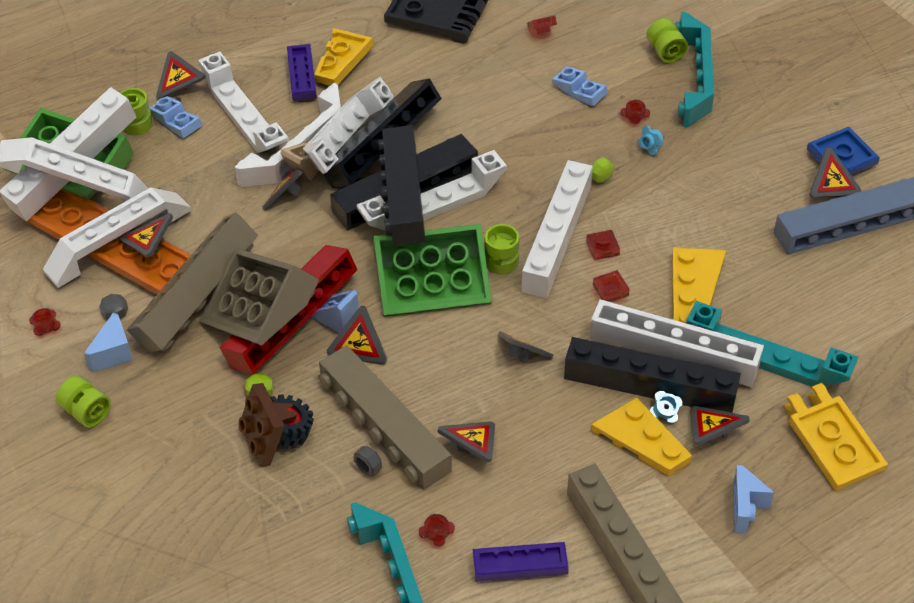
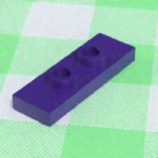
M311 44L287 46L292 100L317 99Z
M565 542L473 549L475 581L564 575L569 572Z

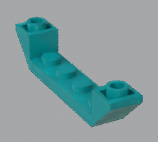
M681 12L680 21H676L675 25L687 41L688 46H695V52H699L696 53L695 67L700 68L697 69L696 84H700V86H698L697 92H684V100L679 102L678 117H682L683 127H689L712 111L714 78L711 28L689 13Z
M698 301L695 302L686 320V324L764 345L760 369L811 387L819 383L829 386L849 381L858 360V356L832 347L826 360L721 325L722 309Z
M357 502L350 504L352 516L347 517L351 535L357 534L360 545L379 540L383 553H389L391 560L387 561L391 578H397L400 585L396 587L399 602L423 603L395 520Z

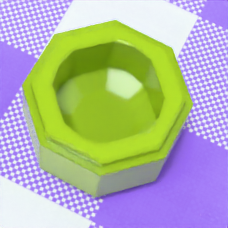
M601 157L592 165V179L600 184L607 181L614 173V164L607 158Z
M253 374L246 379L245 391L247 396H249L252 384L258 383L264 384L270 397L273 395V381L266 374Z

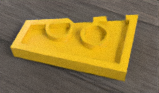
M333 28L331 33L332 39L328 41L326 45L327 51L321 57L314 74L316 82L329 86L333 83L339 85L374 46L372 37Z

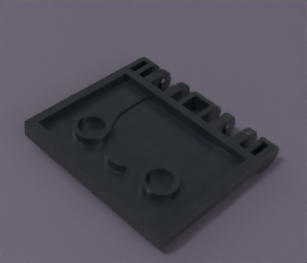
M392 0L384 14V22L447 36L454 42L464 44L468 41L474 29L473 25H476L488 0Z

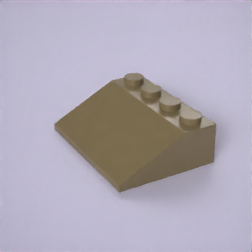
M235 248L200 322L253 343L263 345L307 306L310 298L315 293V287L319 279L294 265Z

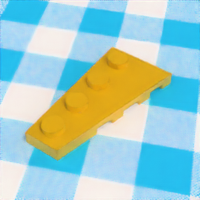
M673 247V320L686 323L696 301L707 305L711 304L727 250Z

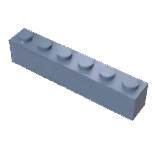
M914 177L778 214L774 234L789 255L914 220Z

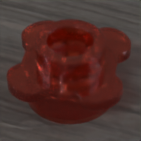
M631 100L626 104V108L621 109L620 114L623 117H627L631 123L638 124L643 118L650 116V111L646 109L644 102Z
M42 308L33 313L29 321L30 324L34 325L33 332L35 335L42 336L44 333H49L52 330L56 331L60 328L61 324L56 320V312L54 310Z
M432 514L426 518L424 526L419 528V536L433 541L435 546H443L446 537L454 533L455 526L452 522H448L445 516Z

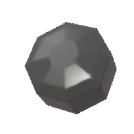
M110 294L102 298L99 308L106 320L110 318L112 313L118 314L119 319L126 316L128 305L122 295Z
M362 446L354 453V462L366 475H375L382 468L381 458L372 448Z

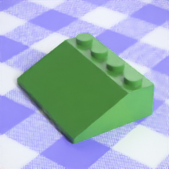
M40 108L19 139L32 137L50 144L76 119ZM118 134L93 159L124 170L134 153L126 136ZM69 181L61 189L86 199H90L99 192Z
M481 224L425 230L426 242L393 246L392 235L374 236L373 245L384 316L492 303Z

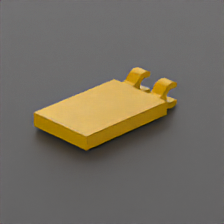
M819 383L811 387L814 393L809 394L808 398L814 406L810 408L806 407L798 393L787 396L786 399L789 403L785 404L784 408L790 415L789 424L835 491L886 470L888 463L840 396L832 398L824 384Z

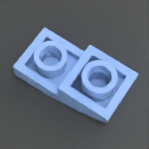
M566 66L552 79L553 83L566 94L590 106L596 105L608 94L606 85L587 80L585 71Z
M169 96L159 99L156 104L149 108L151 114L160 123L182 138H185L202 126L199 117L186 112L182 102Z

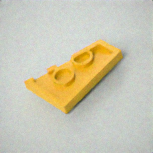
M637 397L591 424V431L598 436L603 434L610 438L615 446L621 449L625 447L638 455L639 460L667 476L672 475L692 461V455Z

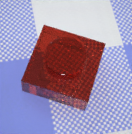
M555 15L532 20L527 23L529 32L536 31L537 35L550 32V27L557 25Z
M612 229L587 234L586 243L594 261L620 255V247Z
M618 270L593 278V287L602 300L612 302L629 296L630 289Z

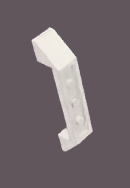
M221 52L198 60L213 97L257 153L289 141L288 136L277 122L269 125L235 83L231 65Z
M381 77L376 78L349 98L303 148L322 174L326 173L338 160L335 154L370 115L384 109L394 97Z
M333 83L318 96L319 117L310 125H307L295 138L289 140L282 149L310 141L341 108L337 84ZM281 150L273 154L268 161L254 153H250L235 166L237 184L240 187L275 184L281 181L290 171L280 154Z
M32 137L1 140L0 167L18 174L22 165H26L124 199L123 203L148 189L132 172Z
M492 150L472 158L471 174L421 193L424 221L484 197L507 170V165L496 151ZM381 196L357 204L358 211L369 226L386 231L384 220L387 219H385L384 200Z
M150 187L60 238L45 264L43 272L59 288L81 275L77 260L159 213L162 216L171 213L173 215L171 222L192 211L191 207L175 192Z

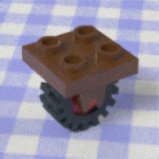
M263 383L252 384L249 396L245 400L242 417L239 418L238 423L240 432L245 435L249 443L250 453L252 456H255L260 467L271 465L278 444H282V449H288L289 444L292 449L297 448L298 444L300 446L303 445L305 440H307L314 421L312 410L308 411L309 406L307 404L302 406L301 399L298 398L294 401L291 395L284 399L283 394L278 395L277 399L275 396L270 397Z

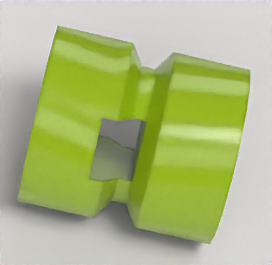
M661 18L649 26L646 38L652 47L656 49V53L663 62H676L686 54L688 43L671 19Z
M127 88L119 92L129 99L136 118L123 131L129 135H141L151 129L153 122L145 91L139 88Z
M496 224L491 226L485 233L484 246L487 269L495 274H508L518 267L520 237L519 232L514 227L507 224Z
M80 375L68 378L60 386L56 394L57 405L87 428L101 423L111 408L110 398Z

